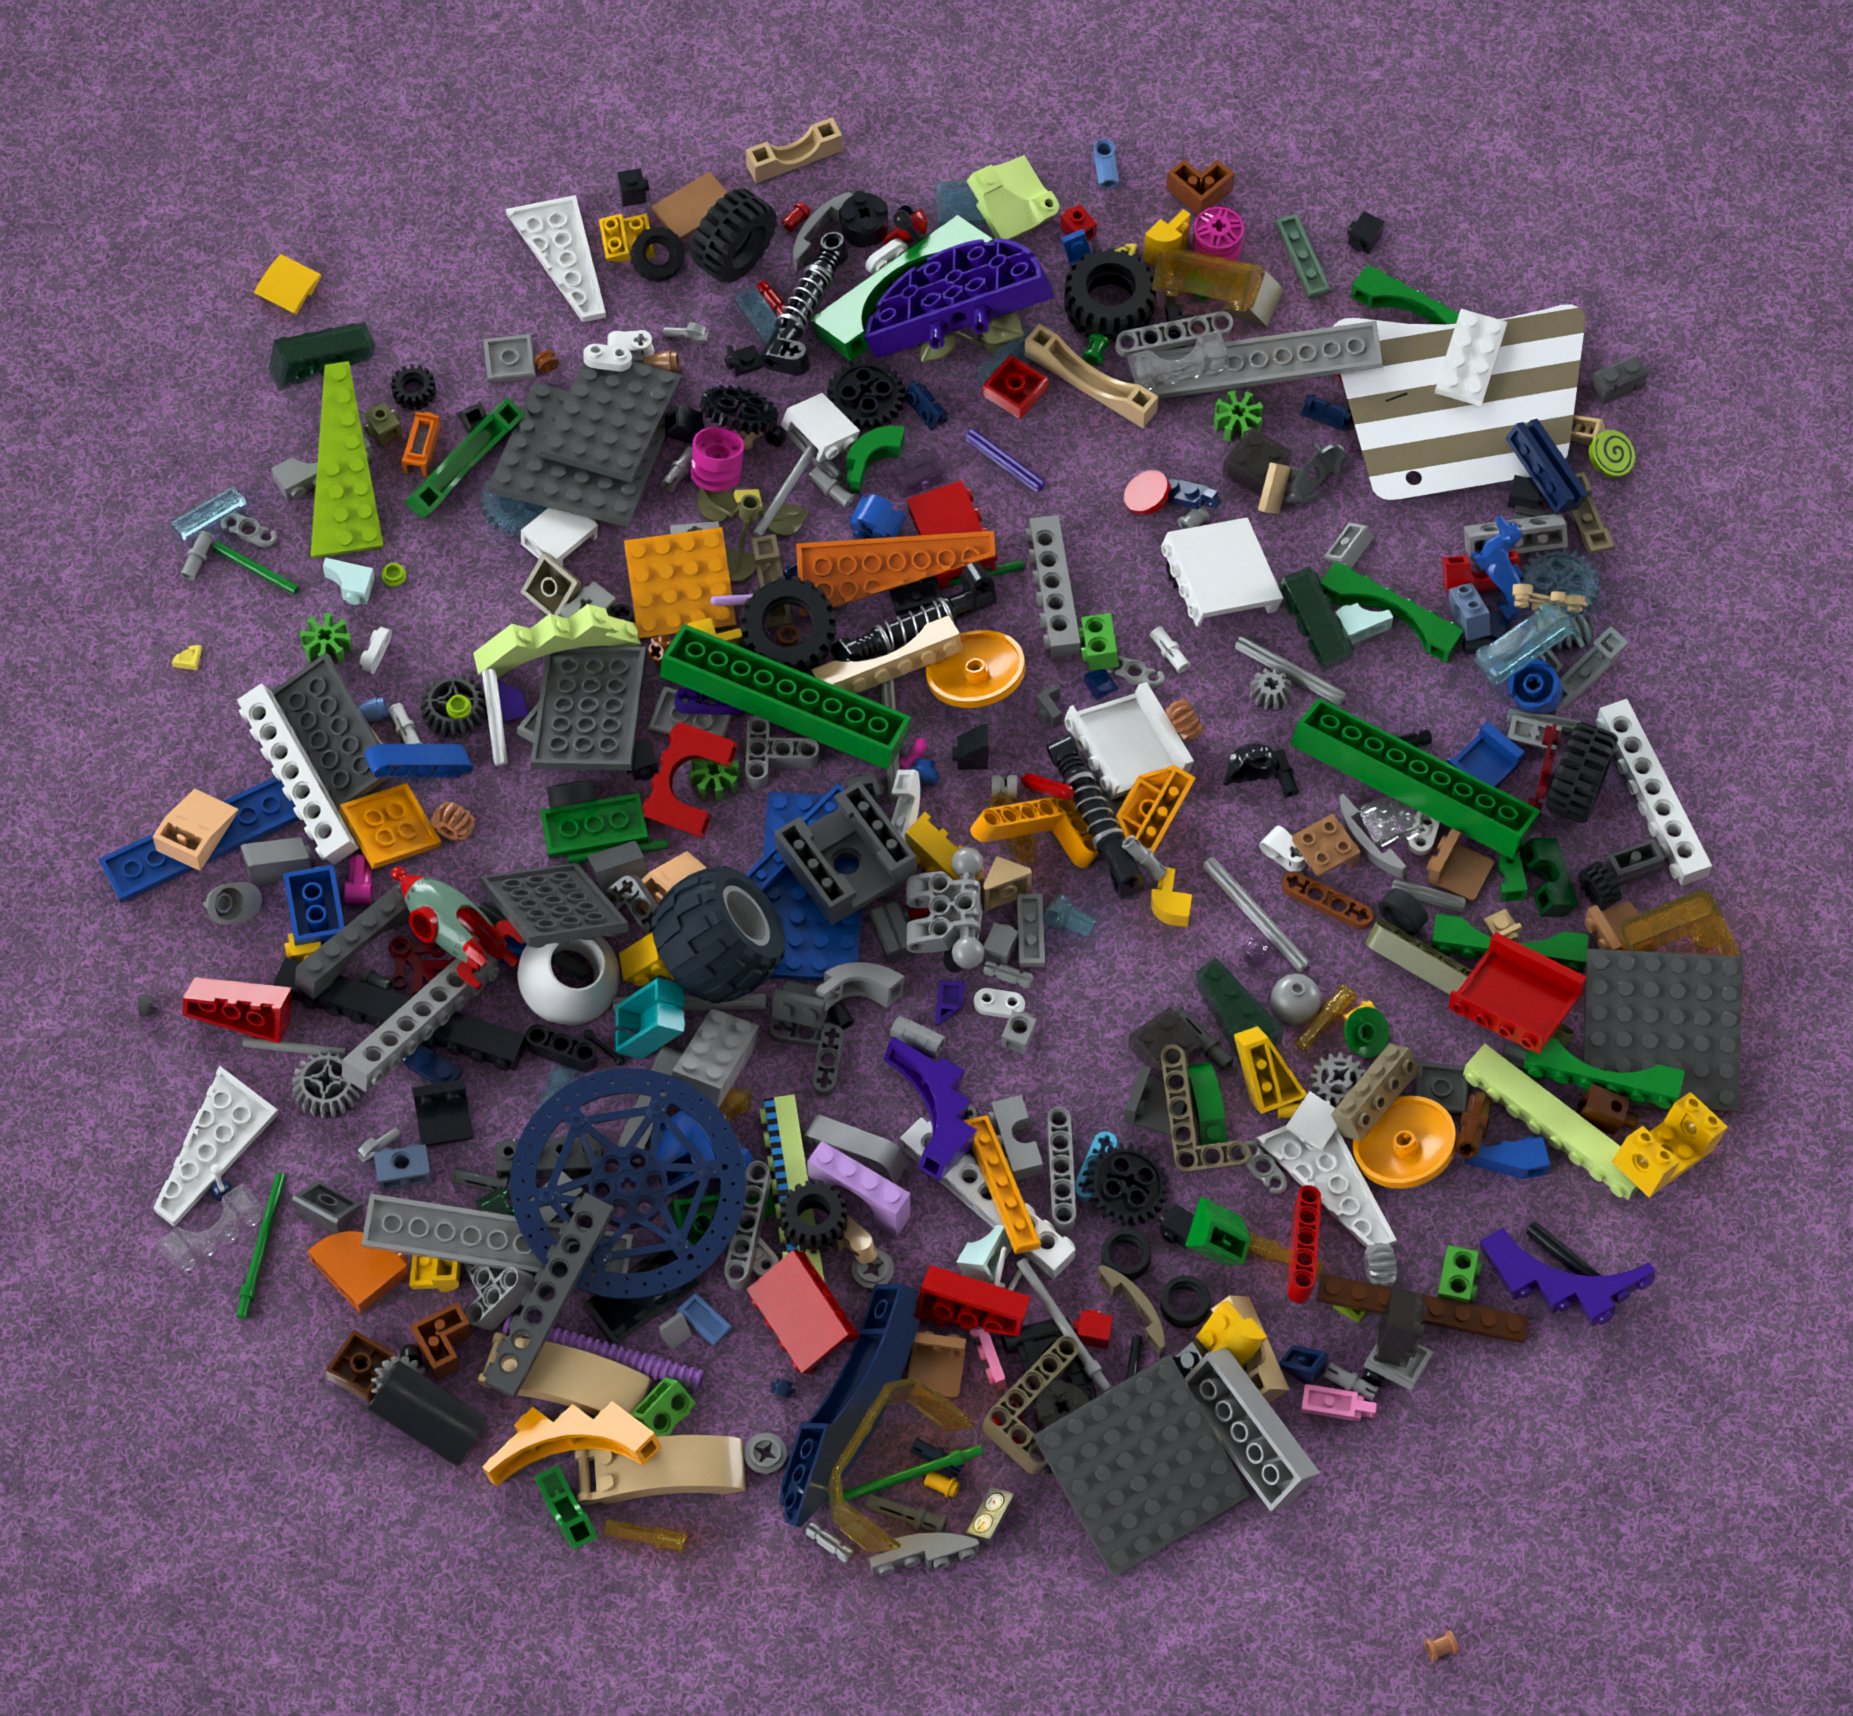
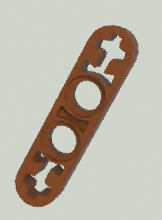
M1292 871L1283 876L1281 886L1286 895L1353 928L1364 930L1371 925L1373 912L1367 905L1299 872ZM1293 880L1298 881L1297 886L1289 887V882L1292 883ZM1305 885H1308L1305 889V894H1302V889H1304ZM1317 890L1322 893L1323 897L1320 900H1312L1309 897V893ZM1336 901L1344 903L1346 908L1343 911H1335L1331 905ZM1350 907H1353V912L1350 913V916H1347ZM1361 913L1366 914L1365 919L1357 920V915L1360 916Z

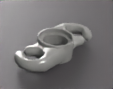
M232 512L225 514L221 519L220 525L223 530L228 528L226 524L228 520H236V525L229 527V532L236 533L243 541L262 548L271 547L277 541L278 535L274 530L270 532V540H262V535L269 533V528L262 527L254 518ZM246 526H254L256 528L255 532L249 535L244 534L242 530Z
M1118 656V662L1122 667L1115 670L1114 674L1124 677L1127 683L1139 685L1147 682L1151 689L1158 688L1163 684L1165 676L1162 671L1157 672V681H1150L1148 678L1156 673L1155 669L1147 668L1140 660ZM1113 668L1106 669L1108 673H1113ZM1134 668L1142 671L1138 676H1131L1128 672Z
M1255 1141L1244 1142L1249 1147H1257ZM1243 1146L1239 1147L1241 1159H1244L1246 1156V1149ZM1257 1148L1256 1154L1252 1155L1251 1160L1246 1166L1254 1177L1263 1181L1266 1187L1270 1186L1273 1179L1281 1181L1280 1187H1271L1269 1189V1192L1272 1194H1281L1287 1188L1286 1176L1271 1156L1264 1154L1261 1148ZM1259 1162H1266L1270 1165L1271 1169L1266 1173H1261L1256 1169V1165Z

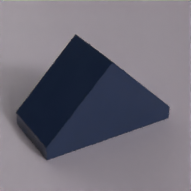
M1292 1345L1278 1364L1283 1370L1305 1385H1314L1326 1370L1329 1355L1324 1351Z

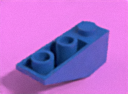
M1528 1136L1516 1142L1500 1141L1493 1146L1487 1147L1481 1145L1478 1155L1473 1156L1471 1159H1464L1465 1164L1520 1179L1548 1175L1550 1169V1161L1543 1137L1535 1138L1534 1136Z

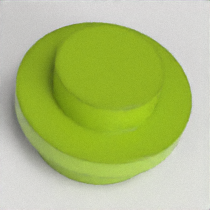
M390 563L382 571V581L387 586L398 587L405 582L406 571L401 565Z
M454 695L447 702L446 709L450 717L463 719L471 713L472 706L470 700L465 696Z

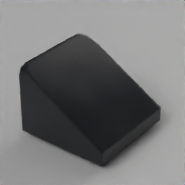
M481 402L456 413L468 434L487 416Z

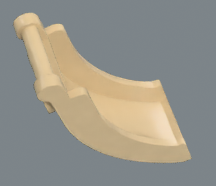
M494 1333L492 1339L494 1344L484 1371L479 1374L477 1383L481 1386L491 1388L486 1385V1377L483 1374L490 1362L495 1363L499 1355L496 1353L500 1341L503 1338L506 1340L508 1336L502 1333ZM519 1337L515 1341V1345L519 1348H525L530 1343V1339ZM545 1342L517 1396L546 1400L569 1407L573 1404L581 1411L597 1416L602 1409L606 1408L613 1401L627 1413L631 1414L646 1398L652 1379L636 1370L604 1357L576 1348ZM508 1359L503 1363L502 1368L507 1372L514 1371L517 1367V1362L513 1359Z
M715 1435L660 1436L657 1439L662 1448L644 1466L626 1456L611 1451L593 1449L575 1451L580 1487L577 1500L580 1505H590L599 1502L612 1504L665 1494L712 1493L727 1495L746 1490L743 1440L741 1438ZM595 1460V1492L590 1491L589 1461Z

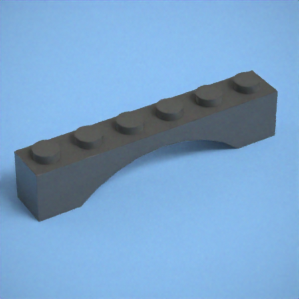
M401 882L297 965L295 985L312 999L316 998L334 982L344 967L368 943L390 929L405 925L409 921L411 913L404 901Z

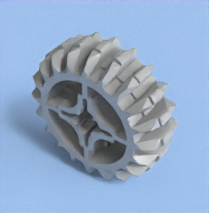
M319 1050L318 1057L314 1058L310 1054L308 1056L309 1062L301 1060V1068H295L296 1077L292 1079L294 1086L292 1092L296 1096L297 1104H302V1109L305 1112L310 1110L311 1115L314 1117L320 1111L321 1117L325 1119L327 1112H331V1116L335 1118L337 1110H340L345 1115V1106L353 1108V1100H359L360 1095L358 1092L362 1091V1089L346 1079H342L341 1076L333 1074V1069L342 1072L344 1056L341 1052L334 1056L333 1051L329 1050L328 1054L324 1056L323 1052ZM328 1077H329L331 1083H329V1085L326 1086V1091H325L323 1085H325V1083L328 1082ZM306 1089L319 1092L321 1099L312 1096Z

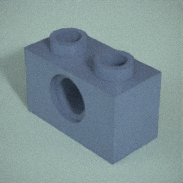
M1468 583L1450 588V613L1457 625L1464 630L1463 635L1466 640L1471 641L1491 635L1490 612L1474 585Z
M410 1144L405 1148L395 1150L393 1148H385L380 1152L374 1153L380 1191L432 1183L426 1144ZM400 1163L409 1164L404 1169L397 1168V1165Z

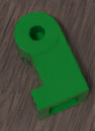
M1501 854L1497 870L1499 875L1503 877L1504 882L1500 884V902L1526 900L1528 889L1520 856L1516 854L1511 859Z

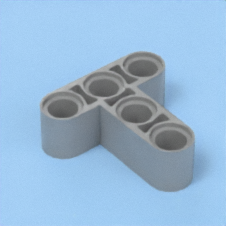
M753 716L748 721L745 770L746 783L752 790H762L768 785L769 769H813L819 764V744L815 740L810 738H771L769 721L757 716ZM757 729L764 730L761 733L754 732ZM757 751L763 752L761 755L753 754ZM780 752H787L788 754L782 756V755H779L778 753H780ZM807 752L813 753V755L811 756H805L803 754ZM758 773V774H761L762 776H760V777H753L752 775Z
M463 1263L479 1294L466 1311V1317L470 1325L488 1331L495 1330L522 1303L528 1291L532 1292L535 1288L536 1282H534L535 1277L533 1274L517 1268L508 1267L504 1270Z

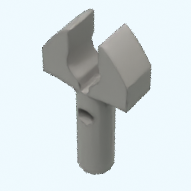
M689 322L687 328L665 327L663 329L665 337L690 338L695 344L706 342L708 332H705V326Z
M394 1128L377 1140L371 1137L358 1149L360 1154L357 1156L363 1163L371 1162L374 1159V1153H377L400 1137V1131Z

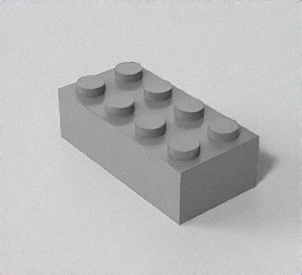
M711 1008L674 1067L672 1076L696 1088L719 1108L755 1049L759 1025Z

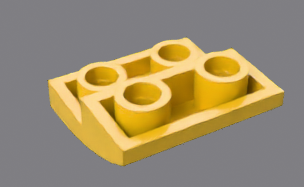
M647 213L623 218L622 214L599 219L606 260L611 262L630 261V251L637 236L643 230L650 229ZM654 244L647 248V258L656 257Z
M280 254L268 268L254 293L297 315L307 295L311 296L322 275Z

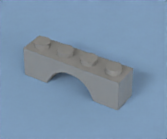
M363 434L367 459L369 462V460L373 457L372 447L367 438L365 437V435ZM292 457L271 468L273 480L287 501L293 498L299 499L307 491L316 487L317 463H303Z

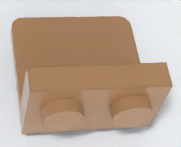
M1334 814L1301 830L1292 837L1293 844L1317 876H1322L1344 863L1350 870L1359 865L1361 851Z
M1451 829L1448 836H1442L1437 848L1440 850L1437 857L1432 855L1426 868L1430 870L1427 882L1454 895L1464 897L1469 902H1473L1491 872L1494 862L1492 859L1460 845L1461 832Z
M1630 901L1620 903L1603 912L1600 911L1597 905L1587 910L1584 921L1585 926L1595 938L1599 949L1637 951L1650 945L1653 941V936Z
M927 1330L916 1332L912 1344L906 1386L907 1392L957 1399L961 1387L966 1339L956 1334L942 1336L935 1335V1333Z

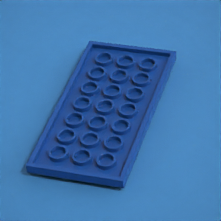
M768 792L763 856L775 845L774 831L798 817L802 818L825 795ZM842 858L835 864L836 871L842 874H852L859 867L858 862L852 858ZM790 869L765 892L781 920L786 947L784 958L781 959V963L770 978L824 981V972L838 965L859 962L862 908L831 926Z

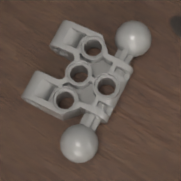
M964 847L954 853L951 865L955 874L960 877V880L953 881L943 871L908 877L907 905L912 908H929L931 912L927 918L912 920L907 923L908 951L912 953L947 951L953 946V961L961 968L972 969L983 961L984 948L980 941L976 939V935L981 931L980 917L982 910L980 907V883L975 880V877L982 871L984 864L979 851L973 847Z

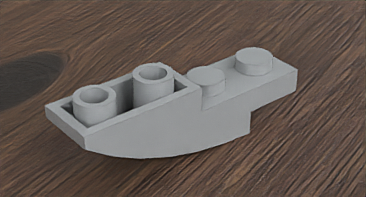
M935 1532L907 1535L892 1539L891 1551L869 1557L870 1569L873 1575L880 1574V1576L892 1574L895 1568L901 1566L906 1568L915 1567L923 1559L928 1569L932 1567L936 1570L943 1569L949 1566L951 1561L957 1559L968 1561L974 1558L976 1553H979L978 1539L952 1533Z

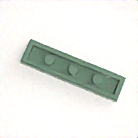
M1298 214L1275 220V226L1308 300L1330 294L1331 288Z

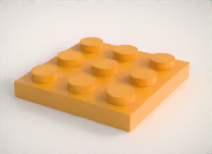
M407 783L340 804L338 811L372 869L439 848L441 845L440 838Z

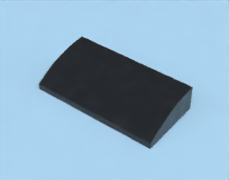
M673 1251L651 1254L627 1271V1273L655 1270L676 1261L678 1258ZM694 1279L677 1290L645 1299L622 1300L595 1295L586 1301L582 1308L612 1344L618 1345L700 1285L697 1279Z
M401 1361L393 1364L367 1408L456 1466L464 1458L488 1420V1417Z

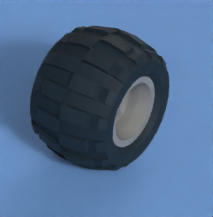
M716 866L712 869L706 868L688 875L672 886L659 902V906L654 910L652 934L656 949L664 965L685 990L703 1001L715 1004L732 1001L751 993L770 978L781 963V959L785 956V934L774 906L753 880L731 867Z

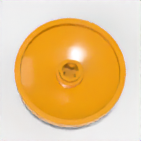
M974 630L961 633L962 652L926 666V678L933 695L940 701L959 708H979L1003 700L1017 689L1026 671L1025 658L1020 645L1010 636L991 630Z
M1400 1096L1396 1098L1362 1141L1353 1139V1153L1360 1170L1371 1181L1389 1188H1412L1431 1181L1447 1168L1456 1152L1457 1132L1450 1114L1437 1102L1420 1096Z

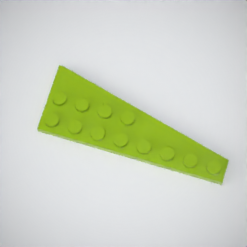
M349 361L327 364L324 369L311 559L383 548L384 546Z

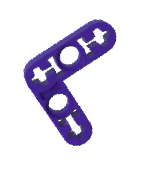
M689 688L680 689L675 694L674 706L680 713L739 715L744 712L716 700L717 703L715 705H708L704 700L711 697ZM683 699H688V703H684Z

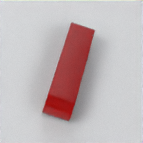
M1305 1185L1299 1189L1292 1213L1287 1296L1292 1302L1297 1304H1303L1309 1300L1316 1281L1321 1192L1312 1185Z

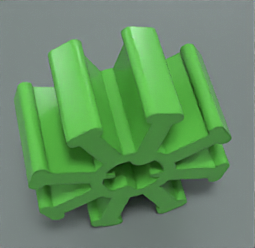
M1229 391L1227 393V403L1223 402L1220 398L1216 402L1214 429L1218 432L1220 429L1225 428V441L1231 442L1233 434L1237 431L1240 434L1241 443L1249 442L1250 431L1258 435L1261 430L1263 406L1261 402L1252 405L1253 394L1246 391L1242 402H1238L1235 396L1236 391Z
M324 613V626H320L315 621V617L309 618L307 620L309 631H304L303 629L300 631V639L306 659L312 662V659L318 656L319 658L324 653H327L328 655L332 654L337 659L338 664L345 661L343 649L352 650L351 636L348 632L346 621L341 618L334 625L332 614Z
M691 760L692 770H689V783L692 789L694 786H698L699 798L706 800L709 791L715 789L716 802L724 800V788L730 790L732 794L738 789L737 778L740 777L738 760L732 762L730 768L708 760Z

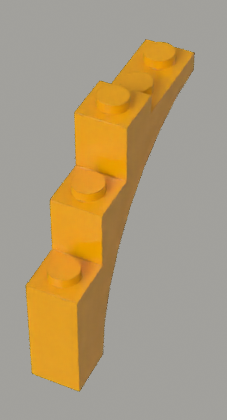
M613 1401L606 1408L602 1409L594 1419L572 1404L554 1422L532 1407L514 1424L518 1433L510 1438L494 1456L490 1457L482 1468L490 1482L498 1487L512 1474L525 1466L562 1452L587 1449L611 1451L626 1456L644 1466L662 1447L652 1430Z

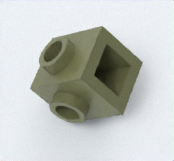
M385 402L371 407L364 413L365 424L363 427L370 438L373 436L381 447L402 436L400 418L393 408L390 410Z

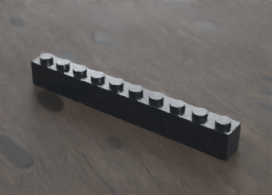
M288 958L284 959L273 983L274 986L291 987V1001H299L309 1009H316V1007L324 1009L329 1015L339 1017L340 1015L348 1017L356 1024L362 1025L367 1023L373 1025L375 1029L379 1028L411 999L410 997L338 975L327 989L312 999L295 985L296 966L301 962ZM457 1012L449 1018L445 1025L439 1026L428 1040L422 1042L425 1046L431 1048L436 1046L445 1048L452 1055L458 1056L460 1053L467 1055L477 1063H484V1061L492 1063L497 1069L502 1071H508V1069L516 1071L527 1045L525 1034Z

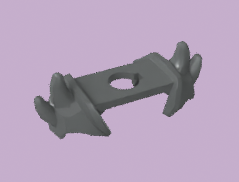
M1314 443L1318 452L1302 469L1291 468L1288 479L1290 486L1289 490L1284 493V503L1298 501L1304 504L1319 499V493L1311 494L1312 491L1331 472L1337 477L1340 476L1347 457L1345 449L1337 443H1332L1323 448L1319 444ZM1311 467H1315L1318 472L1317 478L1314 481L1307 479L1308 470Z

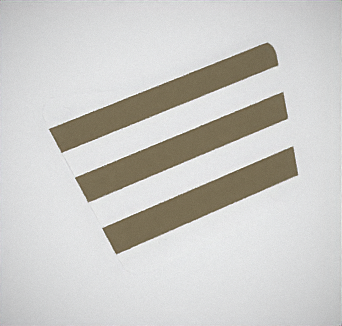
M1572 304L1559 305L1545 310L1499 319L1506 321L1507 326L1482 406L1435 393L1456 324H1404L1360 318H1345L1334 324L1333 327L1377 321L1383 368L1341 374L1370 482L1375 494L1383 499L1396 500L1509 481L1514 479V475L1531 477L1505 438L1516 423L1524 422L1527 425L1530 420L1537 418L1566 459L1571 439L1586 320L1583 310ZM1406 392L1408 393V395L1396 398L1394 400L1388 402L1385 401ZM1410 471H1417L1421 474L1422 481L1417 485H1411L1406 481V474Z

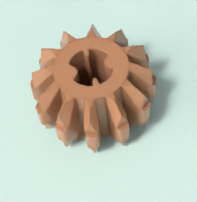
M1186 699L1176 700L1166 708L1165 713L1183 742L1186 743L1194 740L1203 733L1204 728Z
M445 801L443 804H440L431 818V825L437 829L436 832L442 834L443 838H448L451 842L462 843L463 840L470 837L475 827V818L470 815V811L465 810L463 806L457 805L456 802L450 803Z

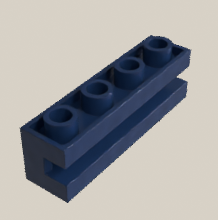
M1538 418L1530 420L1527 425L1524 422L1516 423L1505 439L1554 512L1560 514L1578 509L1589 493Z

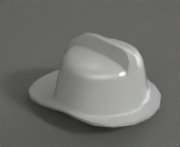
M250 882L222 884L213 888L208 893L203 906L207 908L208 915L212 921L217 924L241 923L249 921L260 911L262 896L259 889Z

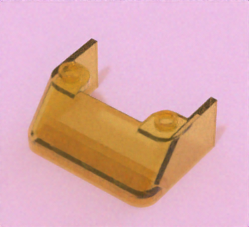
M1172 248L1159 252L1152 290L1158 291L1163 289L1164 294L1178 296L1179 292H1187L1224 300L1234 305L1233 309L1247 312L1248 309L1254 306L1266 268L1196 251Z
M1705 890L1695 891L1625 920L1619 928L1622 951L1649 952L1690 935L1694 944L1701 949L1717 946L1722 956H1741L1713 896Z

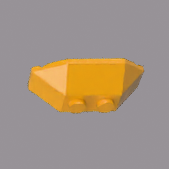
M1175 765L1139 775L1115 816L1119 823V828L1124 832L1125 839L1134 835L1146 849L1149 848L1154 853L1196 777Z

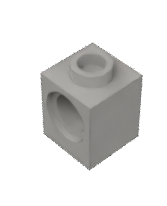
M994 922L983 946V959L995 961L999 965H1007L1018 942V931L1008 924L1000 925Z
M1012 1010L1001 1036V1047L1025 1055L1036 1031L1037 1019L1027 1012ZM1017 1028H1022L1025 1030V1032L1016 1033L1014 1030Z

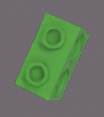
M1111 613L1081 617L1083 627L1078 628L1080 642H1085L1086 647H1081L1083 662L1088 661L1089 670L1119 667Z
M1447 1246L1437 1297L1468 1304L1469 1300L1475 1301L1477 1286L1473 1285L1474 1276L1479 1277L1482 1265L1481 1261H1477L1479 1251ZM1465 1263L1469 1268L1461 1269L1456 1264ZM1458 1286L1461 1287L1464 1290V1292L1456 1293L1451 1288Z
M665 1377L630 1415L652 1430L656 1437L669 1436L673 1431L672 1428L689 1415L690 1409L696 1402L677 1380ZM675 1396V1403L671 1406V1401ZM657 1416V1422L653 1425V1420Z

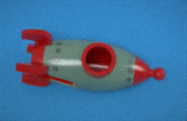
M400 866L393 868L391 877L396 881H401V890L404 901L411 913L409 915V922L414 934L423 942L429 943L434 941L450 955L460 960L461 962L457 966V973L464 982L477 990L483 986L475 978L473 971L477 970L480 972V965L483 967L489 962L484 956L485 952L497 960L503 958L513 968L517 967L520 960L507 948L505 937L509 936L521 945L525 941L509 921L502 920L494 926L472 901L449 884L426 876L406 875L405 869Z

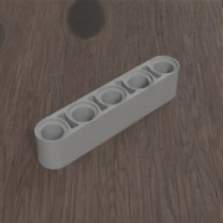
M1223 311L1123 331L1117 337L1116 351L1120 356L1128 358L1222 339L1230 334L1233 319L1229 313ZM1222 320L1227 323L1228 327L1221 330L1216 327L1215 323ZM1199 325L1204 329V332L1202 334H1195L1191 328ZM1176 330L1180 333L1181 337L1172 339L1169 337L1168 332ZM1153 335L1156 337L1157 342L1149 344L1144 340V337ZM1130 340L1133 343V347L1125 349L1121 346L1120 342Z
M662 1046L651 1070L672 1076V1071L684 1052ZM661 1092L660 1095L664 1097L666 1093ZM640 1095L634 1108L649 1106L651 1097ZM644 1116L629 1118L619 1140L618 1147L626 1146L644 1120ZM653 1123L650 1124L636 1147L648 1151L651 1145ZM634 1159L632 1162L641 1165L643 1160Z
M1054 1107L1048 1113L1047 1118L1051 1220L1056 1232L1067 1234L1074 1229L1076 1220L1071 1115L1064 1107ZM1055 1120H1062L1065 1124L1056 1125L1053 1122ZM1060 1143L1065 1145L1066 1148L1057 1149L1054 1145ZM1062 1167L1065 1168L1067 1172L1058 1173L1055 1169ZM1063 1191L1068 1193V1196L1064 1198L1059 1197L1057 1193ZM1067 1216L1070 1220L1062 1222L1058 1220V1217Z
M754 1161L746 1169L744 1208L728 1250L724 1273L728 1285L734 1290L745 1289L749 1285L772 1183L769 1168L762 1161ZM756 1173L765 1174L764 1178L761 1180L753 1179V1176ZM752 1197H757L760 1199L759 1202L754 1205H750L747 1203L748 1200ZM746 1222L755 1223L751 1229L742 1228V1225ZM742 1246L749 1247V1250H748L747 1253H745V1254H738V1253H737V1249H738L739 1247H742ZM736 1271L744 1272L743 1276L739 1279L731 1278V1275Z

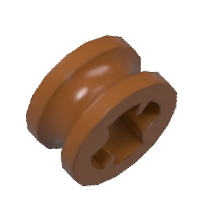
M552 350L541 352L534 360L535 364L539 366L538 369L541 373L552 371L559 365V360L555 357V353Z

